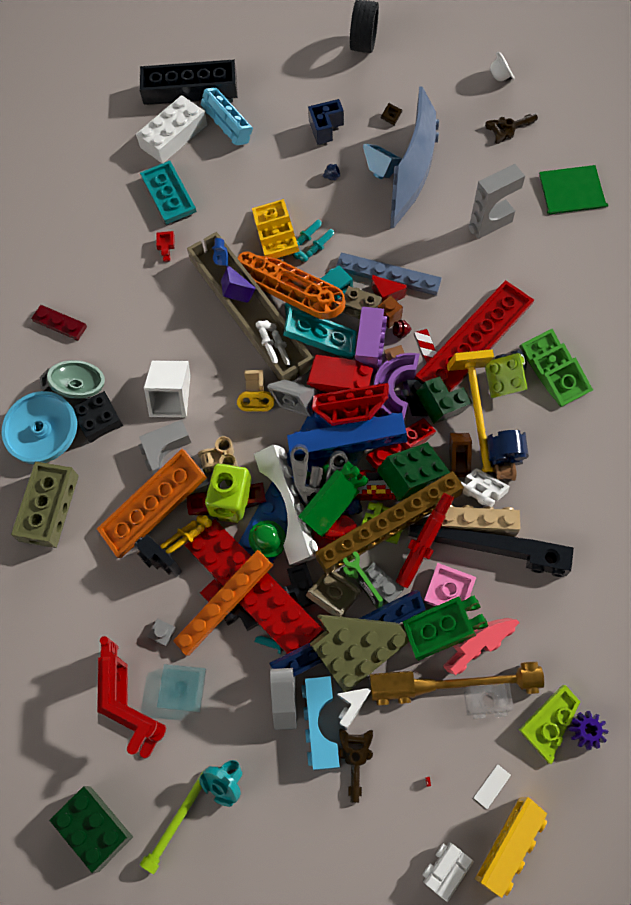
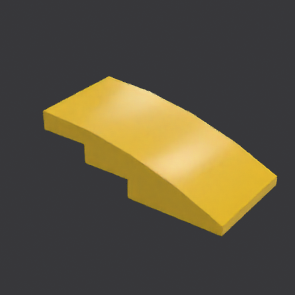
M284 199L252 208L265 257L279 258L300 252Z

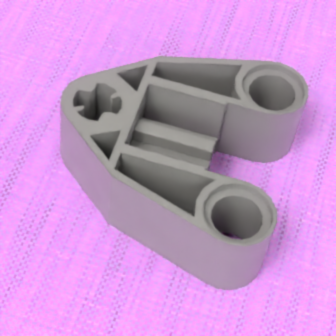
M293 668L271 669L270 683L274 730L297 729L296 676L294 677Z

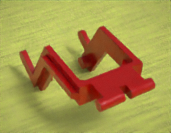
M102 636L100 638L101 657H98L97 712L135 731L127 746V752L131 755L137 754L144 742L140 750V756L148 758L157 742L164 737L167 729L166 725L128 706V664L117 656L119 646L108 637Z

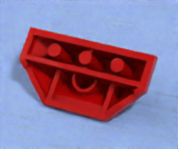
M383 383L317 394L313 397L312 409L331 426L368 421L388 399L389 384Z

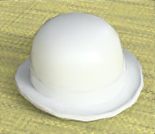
M497 52V58L490 67L493 77L500 82L510 77L514 80L515 77L504 56Z

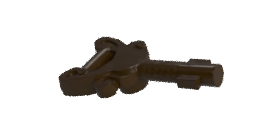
M528 114L516 121L511 118L505 119V117H500L498 120L486 121L485 127L494 132L496 136L495 143L499 144L506 138H513L516 127L533 124L538 120L537 114Z
M339 729L340 742L343 748L339 750L338 754L341 759H345V762L351 765V786H348V796H350L351 803H359V796L362 797V787L359 786L360 765H364L366 760H370L373 757V752L368 749L372 742L373 730L367 731L364 735H354ZM348 743L363 744V748L354 750L348 746Z

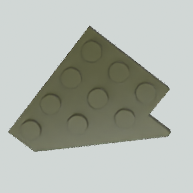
M318 615L317 617L326 631L313 640L310 645L341 690L348 692L410 641L401 625L395 622Z

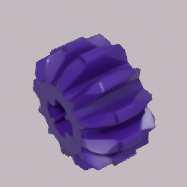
M586 711L585 715L580 712L577 714L578 719H572L571 722L575 726L569 727V731L576 734L571 737L572 740L579 739L578 747H583L585 744L586 750H592V747L598 749L601 747L600 742L605 743L607 741L603 735L608 734L609 731L602 729L606 722H598L599 714H595L592 717L590 711ZM588 727L592 729V732H590V734H586L585 729H587Z

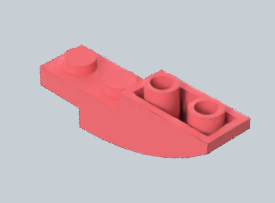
M503 618L487 622L488 627L474 630L475 637L453 646L457 652L443 667L448 673L454 675L462 673L467 668V664L481 654V650L491 652L498 649L501 641L506 636L514 633L519 621L517 619Z

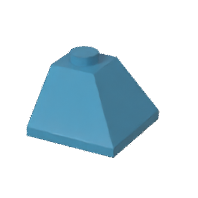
M365 143L363 145L369 170L374 172V176L379 179L390 178L394 173V166H398L402 158L378 145Z

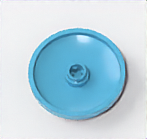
M48 391L30 393L15 402L8 410L2 424L3 443L9 453L22 462L34 464L35 461L42 463L50 462L61 456L72 444L77 431L76 413L69 402L56 393Z

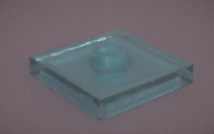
M164 664L157 708L200 712L206 668Z

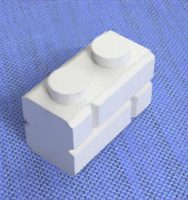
M448 842L447 846L444 843L440 846L436 853L437 861L434 865L430 863L422 874L425 877L423 882L446 902L449 901L474 862L450 842Z

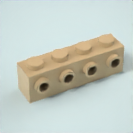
M451 505L441 526L442 528L517 536L520 531V510H514L512 507L494 509V507L489 506L474 508L470 505L462 507Z

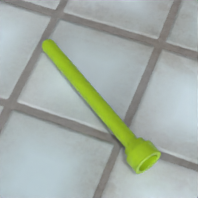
M199 778L153 852L144 856L139 865L151 874L156 873L160 866L158 863L160 862L161 854L202 790Z

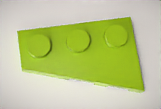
M562 685L518 729L547 763L551 765L555 758V752L563 741L562 737L567 726L570 725L580 704V700L566 685Z

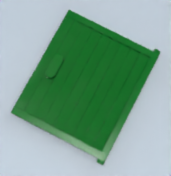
M596 165L539 172L548 208L547 214L608 207Z

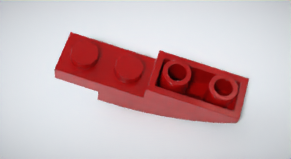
M423 418L406 428L408 442L377 448L369 453L366 459L377 471L387 456L425 443L436 433V430Z

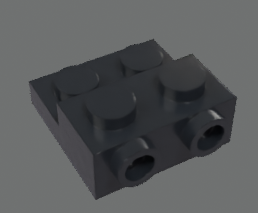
M146 535L135 542L134 546L139 550L137 555L149 568L152 565L157 570L161 567L168 575L173 573L176 577L182 572L176 561L150 536Z

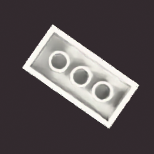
M181 95L136 133L140 148L159 162H166L207 126L205 111Z

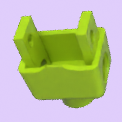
M220 463L214 466L205 500L210 516L218 517L220 521L238 523V521L243 519L252 477L247 468ZM225 480L230 488L222 490L219 486Z

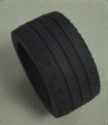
M369 0L355 1L350 26V50L363 53L373 52L378 26V2Z

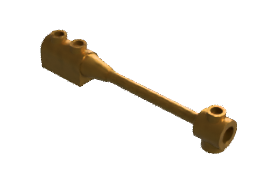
M538 662L520 663L521 668H518L515 675L437 681L434 679H414L413 671L369 675L372 701H376L377 705H389V700L398 699V704L411 703V698L436 691V689L517 683L521 690L526 689V694L539 693V688H544V674L542 667L538 666Z

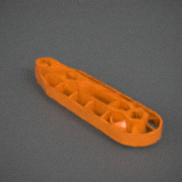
M248 251L242 252L238 256V260L260 289L319 319H331L343 312L346 301L342 290L277 258L259 256ZM334 295H339L342 300L335 301Z

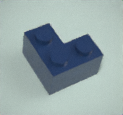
M339 99L308 106L309 123L317 145L333 141V128L344 125V110Z

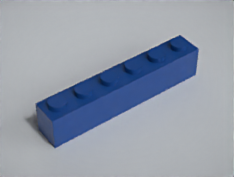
M391 413L387 416L372 417L368 421L326 428H314L311 431L294 432L291 435H287L290 457L292 448L297 444H302L309 451L308 461L331 457V454L335 451H343L345 454L408 442L402 413ZM299 449L294 452L296 458L302 459L305 457V452Z

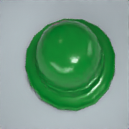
M269 520L260 521L250 530L248 540L254 552L259 550L266 558L278 556L284 550L283 545L286 534L276 522Z

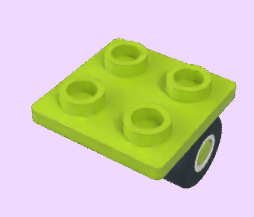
M522 350L512 351L511 355L508 356L506 354L497 355L494 360H491L485 366L491 398L527 390L524 374L527 362Z

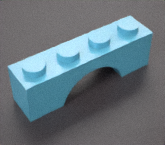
M331 676L305 679V685L301 686L302 697L307 698V707H303L304 720H309V729H305L306 743H311V752H307L308 766H313L314 771L340 768L337 743L327 740L320 732L318 726L321 710L333 701Z

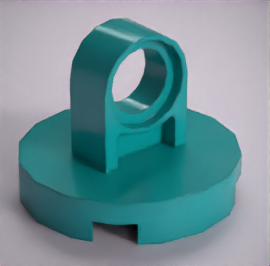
M236 760L224 763L221 768L209 766L199 778L204 792L208 794L210 791L216 796L214 801L218 804L231 807L241 796L237 782L242 777V770ZM236 769L232 774H228L230 770Z

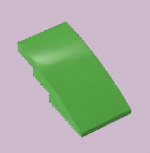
M553 329L519 345L535 374L560 407L593 391L576 357L572 359L565 344H560Z

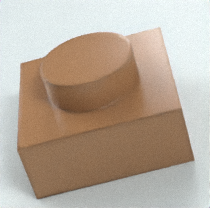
M402 345L384 350L385 358L388 361L395 358L396 355L404 353Z

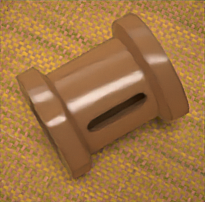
M511 463L510 466L494 465V478L498 480H516L517 473L514 463Z

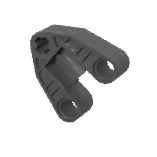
M297 444L291 450L294 484L304 502L308 505L311 500L310 496L308 497L307 495H311L312 492L317 494L323 487L321 486L324 468L312 466L309 484H306L309 451L305 445ZM296 450H303L305 457L302 459L296 458L294 455ZM335 451L331 454L325 483L336 470L341 471L344 464L348 462L347 455L343 451ZM342 456L345 461L342 465H336L333 462L334 458Z

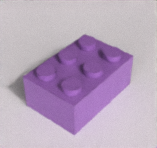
M362 307L355 360L373 368L372 375H376L377 369L382 366L387 316H384V309Z

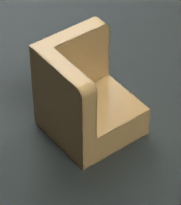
M245 370L246 391H265L263 370Z

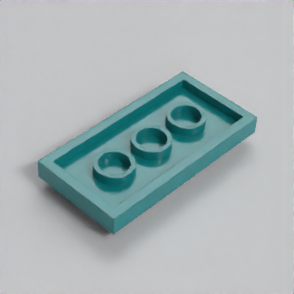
M171 161L140 172L166 225L197 212Z
M289 307L283 336L352 360L355 355L356 330L326 319L316 318L302 310Z

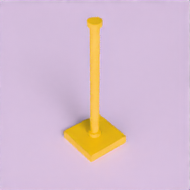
M493 349L455 353L447 363L448 371L468 369L483 463L482 471L485 473H492L494 470L491 468L475 368H483L493 359Z

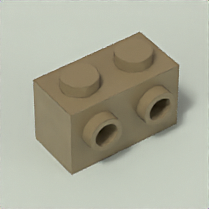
M348 286L344 295L346 305L342 313L360 319L362 307L377 308L382 303V297L375 293L362 291L357 287Z

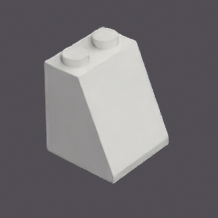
M188 361L151 362L144 386L149 417L186 418L191 376Z

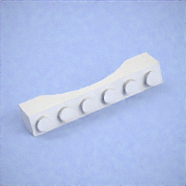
M273 444L254 453L259 472L266 475L276 485L286 505L288 527L283 546L289 565H300L316 558L318 546L312 538V529L298 517L305 507L300 502L299 492L292 478L293 471L288 466L286 460V451L284 448Z

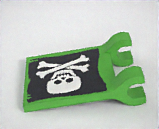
M354 551L352 553V556L355 558L353 562H349L346 557L343 559L345 565L343 571L346 576L357 580L373 605L378 609L382 607L383 599L360 568V556Z

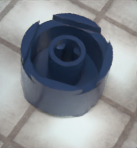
M520 430L499 431L498 436L493 437V434L487 436L488 455L492 466L495 464L502 466L504 463L509 462L521 465L523 460L529 457L526 432L521 434Z

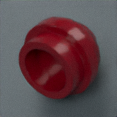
M405 320L394 322L392 327L394 336L398 338L406 337L412 330Z

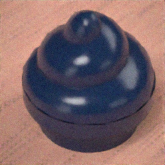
M337 164L327 165L323 177L332 181L337 180L340 177V170Z
M357 497L345 509V513L348 515L359 514L363 511L360 500Z

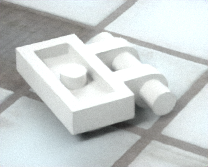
M477 468L466 476L465 483L461 482L464 486V495L472 496L478 500V503L486 504L489 507H493L495 500L498 501L507 494L510 487Z

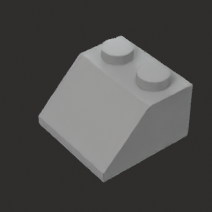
M285 379L267 386L280 408L309 417L312 416L314 412L312 409L313 397L318 394L316 388L310 385H302L294 380L288 381Z

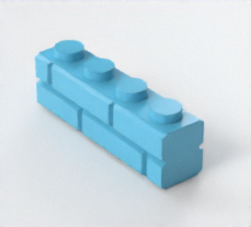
M217 88L205 89L203 93L204 98H202L200 105L204 108L206 114L214 119V123L220 126L223 133L228 135L233 144L243 145L249 143L253 127Z

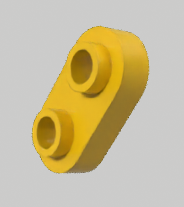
M245 391L237 399V405L243 411H269L273 408L275 402L272 394L267 391ZM244 398H249L250 402H245ZM267 398L269 402L265 403L262 399Z

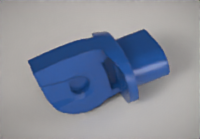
M215 238V246L212 247V250H214L213 261L217 265L228 266V251L224 247V240Z

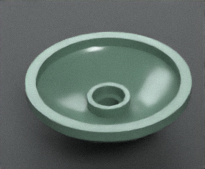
M77 360L57 363L49 369L47 374V382L51 389L64 397L73 399L88 398L99 393L104 387L105 382L104 375L99 368L90 363Z

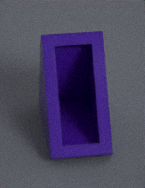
M230 266L226 268L221 279L223 297L246 303L249 302L255 287Z

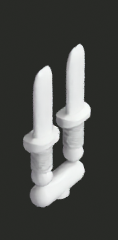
M268 320L257 321L256 327L259 329L262 338V346L266 347L271 361L278 363L277 356L272 347L274 344L275 348H278L285 365H290V359L285 350L286 342L282 341L279 332L276 330V325L269 323ZM266 330L272 331L274 341L269 338Z

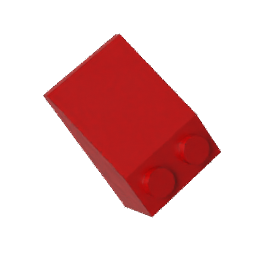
M316 354L306 384L324 393L365 387L370 384L373 368L357 360Z

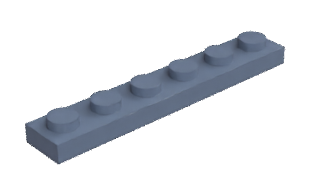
M342 252L336 267L340 265L349 274L372 279V276L375 275L405 284L408 289L437 296L442 277Z

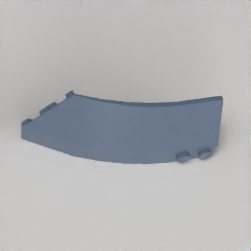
M419 86L416 123L411 142L400 164L394 166L390 228H394L418 198L429 174L434 145L438 143L439 132H436V130L439 128V119H436V111L423 86Z

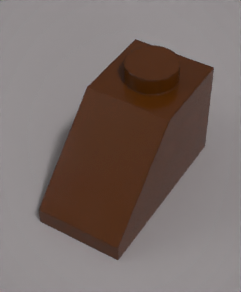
M450 433V470L457 477H466L471 473L472 439L469 433Z

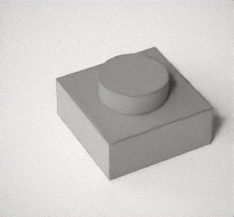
M157 618L147 637L167 647L177 628Z

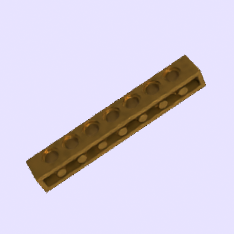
M453 471L316 551L317 561L325 574H330L344 565L343 559L345 557L349 562L355 559L352 556L354 551L360 556L429 515L435 510L444 492L454 497V499L459 497L464 486Z

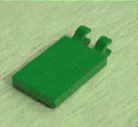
M349 461L346 462L341 471L336 470L298 517L323 538L360 492L358 488L365 486L369 479L365 475L362 477L360 470L356 466L353 467Z
M475 595L463 601L458 596L403 621L412 650L418 661L475 637L474 630L484 629L489 626L483 614H479L472 619L468 617L467 611H475L481 608Z

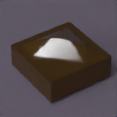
M388 103L381 115V119L395 126L403 110Z

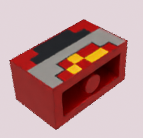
M370 470L360 471L362 477L365 475L369 479L365 486L358 488L360 492L356 497L360 501L395 500V495L378 472H371Z

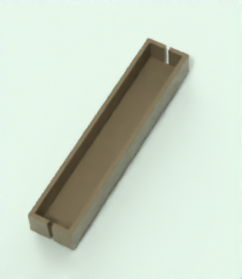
M215 232L203 239L206 253H204L201 241L188 247L187 251L192 264L278 380L293 381L297 379V374L302 376L309 372L313 363V356L302 342L283 336L284 318L225 242L224 247L228 251V266L255 287V291L247 303L223 297L221 279L228 266L215 264L213 261L214 250H212V247L215 246V238H221V236ZM268 320L269 323L276 325V330L279 332L282 341L286 342L285 350L290 359V365H285L278 348H275L274 344L272 347L277 356L278 363L271 361L266 347L262 346V338L259 329L256 327L257 321ZM266 330L269 338L274 341L272 331Z

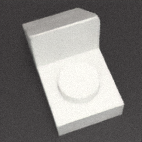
M365 688L337 694V697L350 705L349 708L345 707L338 717L341 719L340 725L343 728L348 729L370 695L371 690Z

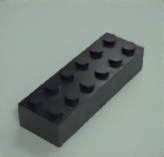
M235 59L140 66V94L144 105L173 103L181 95L190 101H201L204 98V90L208 88H217L226 99L238 98Z

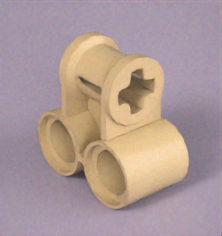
M226 436L219 437L216 440L215 448L204 449L198 452V457L202 463L201 468L204 473H212L214 466L218 463H233L232 466H238L235 456H233L234 448L232 441ZM223 446H229L226 450H220Z

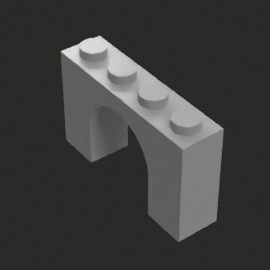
M516 164L478 181L469 224L470 232L475 234L478 239L513 222L515 215L513 207L506 199L499 203L497 202L522 188L525 175Z
M179 420L139 436L141 444L138 445L142 455L146 454L148 458L145 460L148 470H152L153 474H155L162 468L163 459L169 452L190 444L191 440L183 421ZM207 479L190 495L207 493L209 488Z

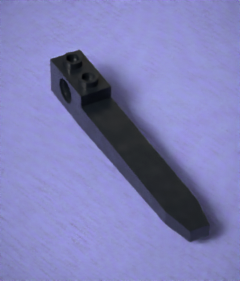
M410 525L408 536L418 538L424 526ZM442 527L433 541L527 560L526 568L531 569L535 573L548 572L552 573L555 577H564L572 569L574 547L533 539ZM545 556L551 557L554 563H548Z

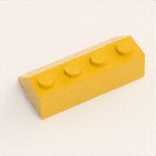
M529 797L518 799L474 878L500 898H503L504 895L508 896L512 890L514 883L511 881L515 873L519 875L525 865L523 859L526 853L530 854L535 847L536 841L534 838L538 832L541 833L547 824V820H545L547 813Z

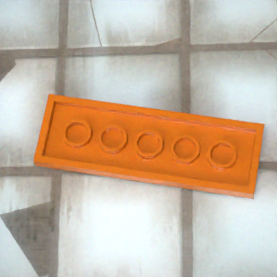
M181 449L110 515L97 530L115 556L121 559L134 547L135 542L139 538L146 536L203 483L207 477L184 449Z

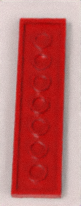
M505 280L415 375V380H420L424 383L440 376L448 391L452 392L468 375V369L448 371L447 363L455 353L491 350L534 303V299Z
M215 519L210 527H205L203 532L195 536L192 543L188 542L185 545L222 586L251 557ZM268 573L239 602L246 612L286 654L312 642L324 632L319 624Z

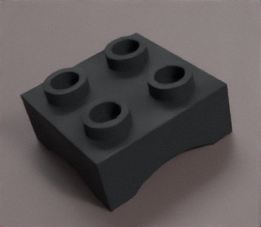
M105 391L73 406L77 421L89 443L95 441L101 435L123 426Z

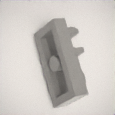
M374 562L364 571L367 578L387 604L394 601L403 592L404 589Z

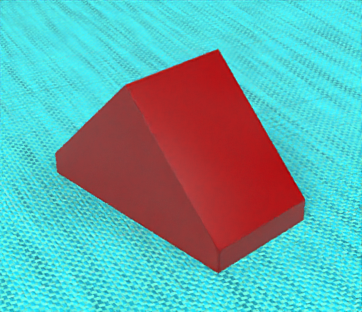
M375 275L372 276L371 288L375 294L382 297V302L389 296H392L396 301L405 298L407 285Z

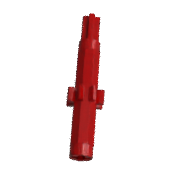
M444 492L435 510L428 517L417 540L411 539L407 547L411 551L395 581L399 585L409 588L424 558L430 559L434 552L430 547L446 518L445 515L454 497Z

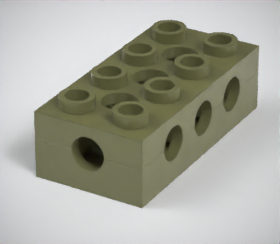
M35 461L11 533L16 540L23 543L57 548L79 477L72 467Z

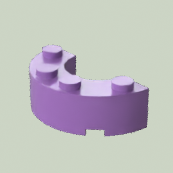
M419 353L396 355L395 358L390 361L387 360L379 368L375 376L374 385L389 384L388 399L377 411L381 417L391 413H402L405 421L408 403L396 396L394 388L402 381L415 379Z

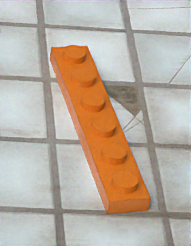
M259 550L246 561L173 640L185 656H189L273 566Z

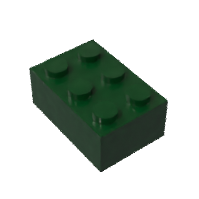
M428 442L387 456L377 469L398 501L408 498L450 473Z
M83 786L49 820L91 873L100 872L133 838L131 833L90 786Z

